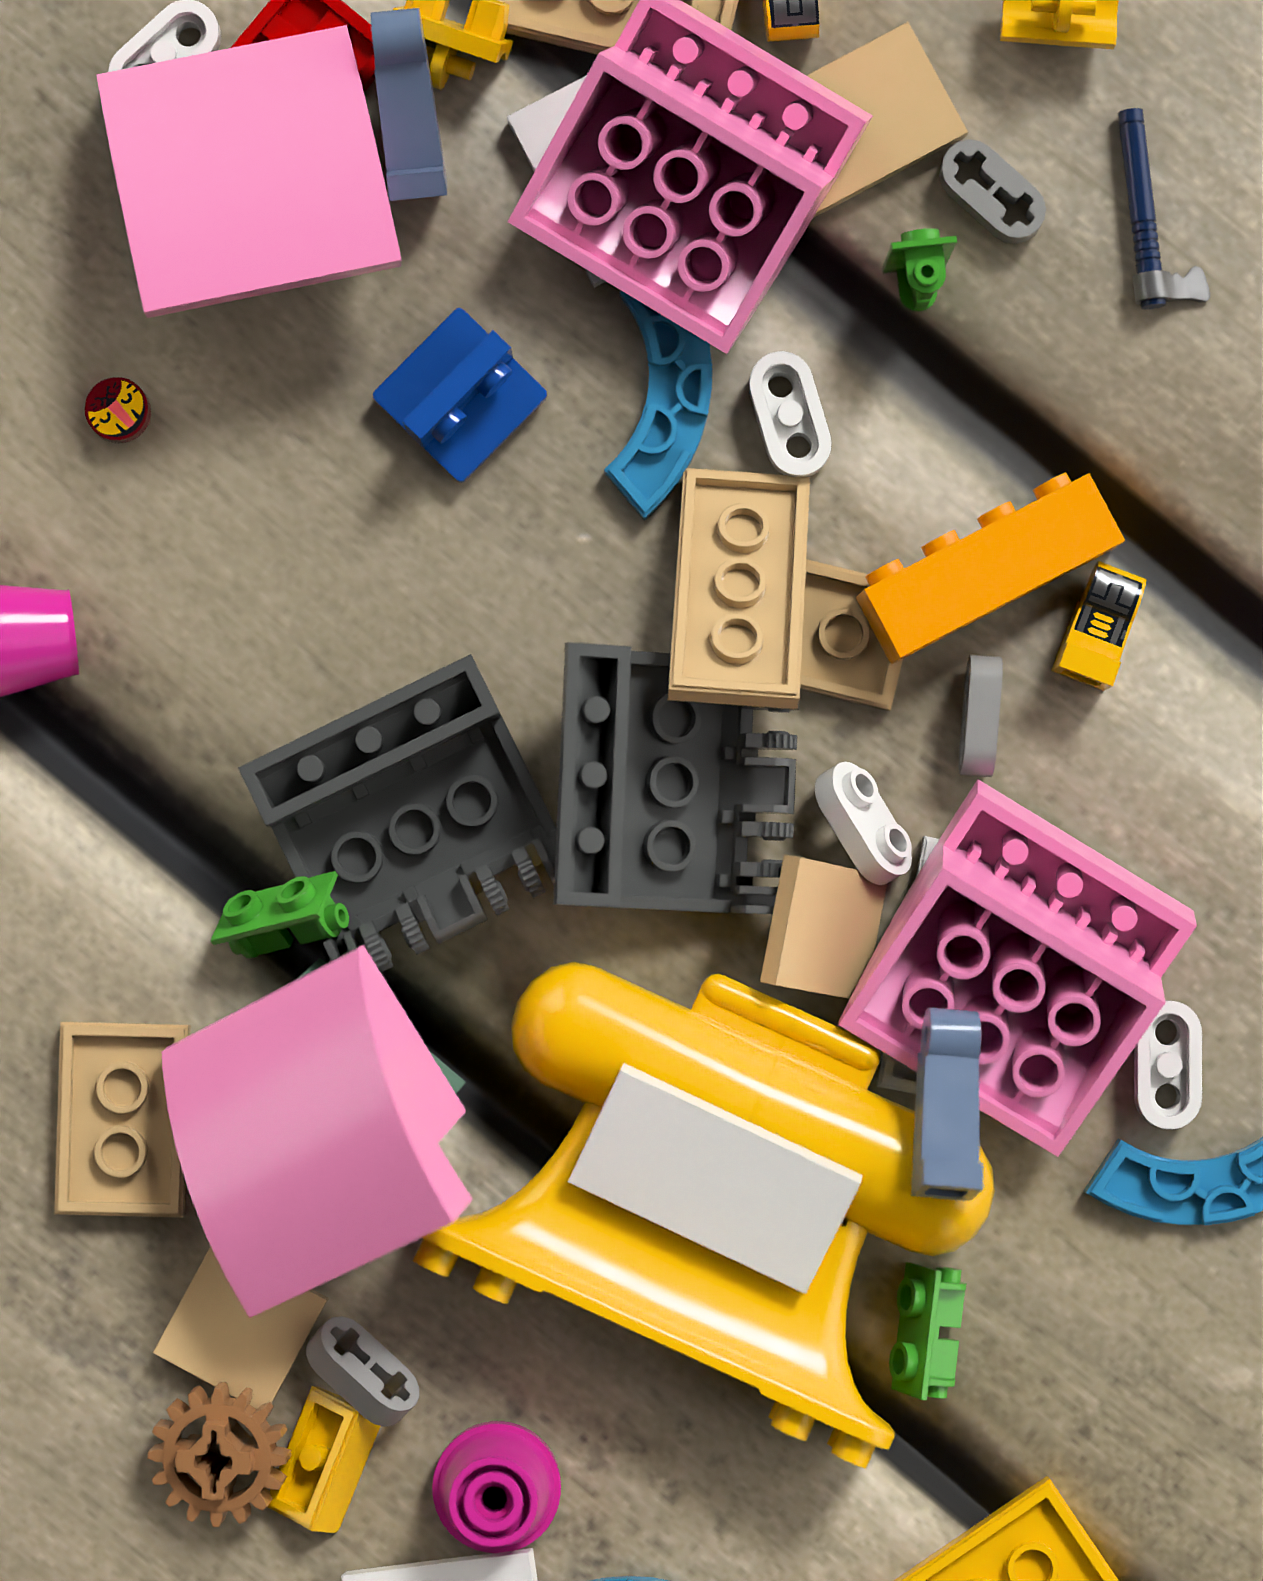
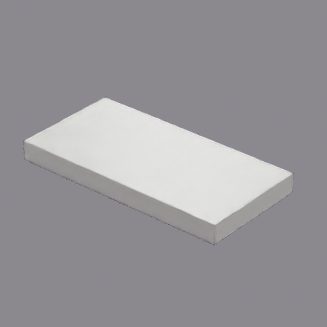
M623 1063L568 1182L806 1294L861 1184L863 1175Z

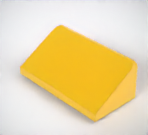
M312 1386L287 1449L291 1450V1457L286 1464L279 1466V1470L287 1478L279 1490L270 1489L269 1492L273 1499L267 1507L310 1531L336 1533L341 1527L380 1426L364 1418L342 1396L320 1387Z

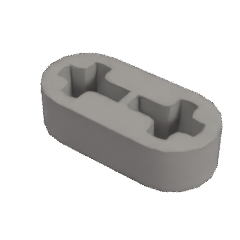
M968 139L957 142L948 149L940 165L939 172L941 186L946 193L993 236L1004 243L1018 244L1032 238L1045 219L1046 206L1044 198L1039 191L992 148L981 141ZM974 157L980 160L982 167L978 174L991 188L987 191L973 179H969L964 184L959 183L955 179L959 167L954 161L959 158L962 162L968 163ZM996 193L1012 205H1015L1021 199L1027 202L1030 207L1025 216L1031 223L1026 226L1024 223L1017 221L1011 227L1006 225L1002 221L1006 209L994 198Z
M969 654L965 673L959 747L960 775L993 776L997 752L1002 689V657Z
M342 1316L332 1317L310 1338L306 1346V1356L310 1366L328 1385L373 1424L383 1427L393 1426L416 1405L419 1399V1386L414 1375L354 1320ZM336 1344L341 1346L345 1351L343 1356H341L334 1350L333 1347ZM384 1387L392 1394L390 1399L382 1394L381 1390Z

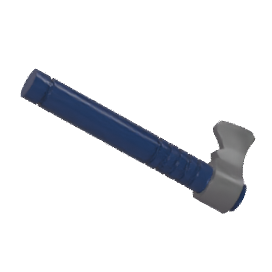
M1130 108L1118 112L1130 221L1131 225H1133L1131 229L1134 235L1135 262L1137 263V274L1133 276L1135 302L1141 305V309L1161 308L1166 306V302L1176 300L1207 302L1210 299V290L1202 268L1198 266L1192 267L1184 278L1177 272L1171 275L1170 272L1162 270V264L1159 260L1161 256L1160 251H1158L1160 247L1159 242H1157L1159 239L1156 232V214L1145 125L1143 124V109Z

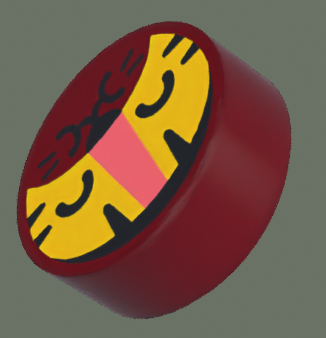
M112 377L100 381L91 389L85 402V416L92 430L101 438L113 443H126L138 438L146 430L151 418V406L148 397L136 383L126 378Z

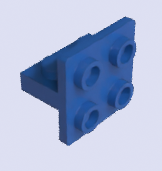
M457 308L373 392V398L457 482L463 483L546 400L547 391L513 358L511 347L494 330L488 334L464 309Z

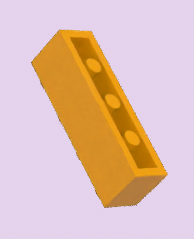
M1066 472L1032 490L1037 498L1036 501L1018 510H1015L1012 502L1008 501L977 518L982 529L962 539L959 538L955 530H952L921 547L926 558L906 568L903 567L899 559H896L866 575L865 578L870 586L864 589L856 597V600L890 663L894 664L1112 551L1125 542L1090 473L1071 482Z

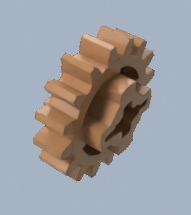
M220 1382L214 1388L211 1398H208L205 1390L200 1385L196 1386L188 1394L189 1406L177 1398L166 1409L171 1420L161 1419L153 1428L152 1433L164 1442L155 1444L148 1451V1459L155 1462H163V1468L154 1475L152 1482L154 1485L167 1483L171 1485L173 1491L165 1502L169 1507L178 1504L182 1499L190 1504L187 1510V1520L191 1522L204 1510L210 1512L212 1527H220L228 1511H231L239 1524L244 1523L251 1515L250 1503L263 1511L273 1499L267 1488L279 1490L287 1478L281 1470L275 1467L286 1464L291 1457L290 1449L276 1446V1442L283 1437L288 1429L286 1424L269 1425L266 1418L274 1407L270 1402L261 1405L258 1409L250 1405L253 1389L246 1387L237 1399L231 1398L227 1382ZM206 1416V1422L202 1425V1434H190L188 1438H181L189 1423ZM237 1420H238L239 1422H241L243 1425H245V1426L249 1429V1431L253 1434V1436H250V1435L239 1425V1423L237 1422ZM216 1440L217 1444L220 1445L221 1455L231 1457L224 1468L222 1464H219L218 1454L208 1452ZM252 1471H258L253 1483L233 1493V1487L237 1483V1475H250ZM187 1473H189V1474L196 1480V1482H197L199 1485H197V1484L188 1476Z

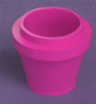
M0 585V697L79 675L75 625L69 589L56 590Z
M490 1421L474 1425L458 1434L447 1445L438 1460L432 1484L435 1509L448 1532L462 1544L472 1549L486 1553H501L521 1549L539 1538L555 1517L561 1496V1476L558 1463L547 1444L534 1432L521 1425L504 1421ZM491 1486L502 1488L507 1495L505 1505L498 1509L487 1507L482 1500V1493L486 1488Z

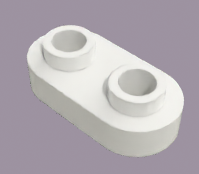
M179 0L171 3L115 53L110 62L108 72L218 51L221 43V31L213 12L207 6L195 0ZM187 28L198 29L201 32L198 43L189 47L179 43V36L183 30Z
M786 351L769 353L755 364L749 380V394L771 464L781 474L792 477H810L822 469L831 451V436L809 366L799 356ZM777 376L787 378L792 384V392L786 397L774 396L768 388V383L771 379ZM796 436L805 438L810 445L809 454L802 458L791 456L786 448L787 441Z
M841 762L822 773L815 783V795L818 805L857 870L868 881L877 885H885L905 874L912 862L911 841L906 831L897 824L878 793L873 777L866 770L850 762Z
M1165 1000L1166 1003L1134 1047V1101L1139 1114L1148 1123L1163 1129H1177L1190 1123L1196 1117L1201 1107L1202 1028L1197 1015L1191 1008L1180 1002ZM1164 1020L1173 1022L1177 1030L1175 1039L1169 1044H1161L1155 1035L1157 1025ZM1164 1084L1172 1085L1177 1094L1175 1103L1168 1108H1161L1155 1100L1157 1089Z

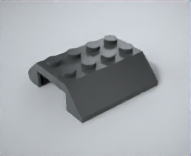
M565 643L553 904L773 915L778 887L753 886V877L780 878L783 860L763 859L761 862H747L748 837L763 838L768 841H784L786 838H793L794 824L755 822L756 814H794L796 759L758 757V750H797V735H791L787 731L752 733L753 710L789 713L791 710H799V705L798 709L668 700L671 653L631 651V646Z
M471 654L238 767L265 825L272 828L295 878L300 876L309 878L335 871L338 875L330 897L335 904L342 903L346 907L349 914V924L346 928L341 929L337 937L325 938L326 941L323 942L331 961L364 945L381 973L393 967V963L391 960L392 954L380 932L399 922L401 923V932L406 943L418 955L430 949L420 925L425 920L438 944L487 921V916L477 896L482 892H485L496 916L510 910L507 904L508 897L501 883L496 880L495 875L516 865L519 869L517 874L525 890L530 892L533 898L546 892L535 866L543 863L554 885L557 828Z

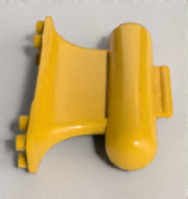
M570 962L552 966L529 983L516 1004L511 1023L513 1051L524 1071L541 1084L584 1104L572 1128L557 1151L540 1172L521 1190L499 1205L481 1213L457 1217L453 1223L421 1237L422 1241L413 1258V1262L445 1277H448L450 1272H452L459 1256L482 1267L472 1289L504 1304L509 1303L517 1283L539 1293L545 1290L759 1388L760 1394L775 1400L768 1415L772 1419L771 1425L788 1435L807 1441L816 1419L834 1427L827 1442L832 1447L830 1452L847 1462L866 1469L875 1447L889 1450L895 1437V1432L890 1424L874 1413L863 1401L854 1384L848 1364L845 1340L846 1310L850 1285L858 1256L867 1233L907 1251L928 1256L956 1251L974 1238L989 1216L995 1193L992 1166L981 1146H979V1163H983V1191L972 1201L911 1196L915 1111L867 1090L879 1065L880 1051L853 1033L722 974H712L704 980L691 1009L601 968L583 963ZM623 1063L863 1175L861 1184L842 1220L844 1222L840 1224L806 1294L568 1182Z

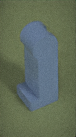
M410 8L371 12L375 58L374 72L389 201L447 195V174L420 9Z
M928 1007L925 1011L921 1032L920 1052H918L911 1196L972 1201L983 1191V1163H979V1056L981 1048V1022L978 1012Z

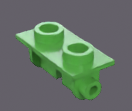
M926 228L904 232L901 234V242L891 243L882 266L883 274L897 272L899 298L907 309L921 312L933 305L937 297V291L945 281V267L957 244V236L940 237L938 229Z
M332 871L309 878L300 876L283 885L256 892L247 890L238 893L234 897L229 898L225 904L221 918L210 940L211 943L217 945L229 942V946L234 954H242L246 958H254L261 954L289 948L293 937L287 930L288 927L300 944L337 937L341 929L346 928L349 924V914L346 907L342 903L335 904L330 897L338 877L337 873Z
M906 1262L904 1279L901 1281L897 1291V1307L900 1313L897 1342L893 1346L889 1358L892 1390L920 1400H927V1397L945 1399L947 1398L948 1387L955 1386L959 1341L938 1337L940 1327L961 1328L967 1283L960 1282L961 1269L939 1266L933 1269L916 1263Z

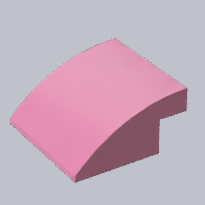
M639 0L615 46L597 55L512 212L508 223L727 354L796 247L873 116L681 0Z
M347 25L96 75L143 311L147 318L401 267L402 259L382 168Z
M977 779L935 845L887 927L839 1019L838 1025L917 1072L923 1019L928 1007L978 1012L981 1022L979 1110L1059 1157L1166 1003L1161 977L1197 927L1194 911Z
M364 945L177 1041L162 1051V1070L167 1110L177 1155L188 1191L208 1242L226 1279L249 1318L453 1223L472 1200L438 1145V1142L466 1110Z

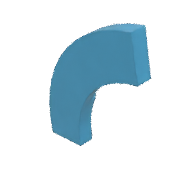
M620 291L619 296L632 313L644 340L649 368V386L646 404L635 432L620 454L604 469V473L645 521L678 485L683 477V472L691 464L699 446L707 421L711 398L712 361L709 343L623 291Z
M1263 1136L1250 1145L1230 1154L1200 1160H1178L1156 1156L1139 1150L1118 1138L1083 1192L1107 1206L1126 1214L1159 1223L1212 1225L1252 1217L1256 1213L1263 1211Z

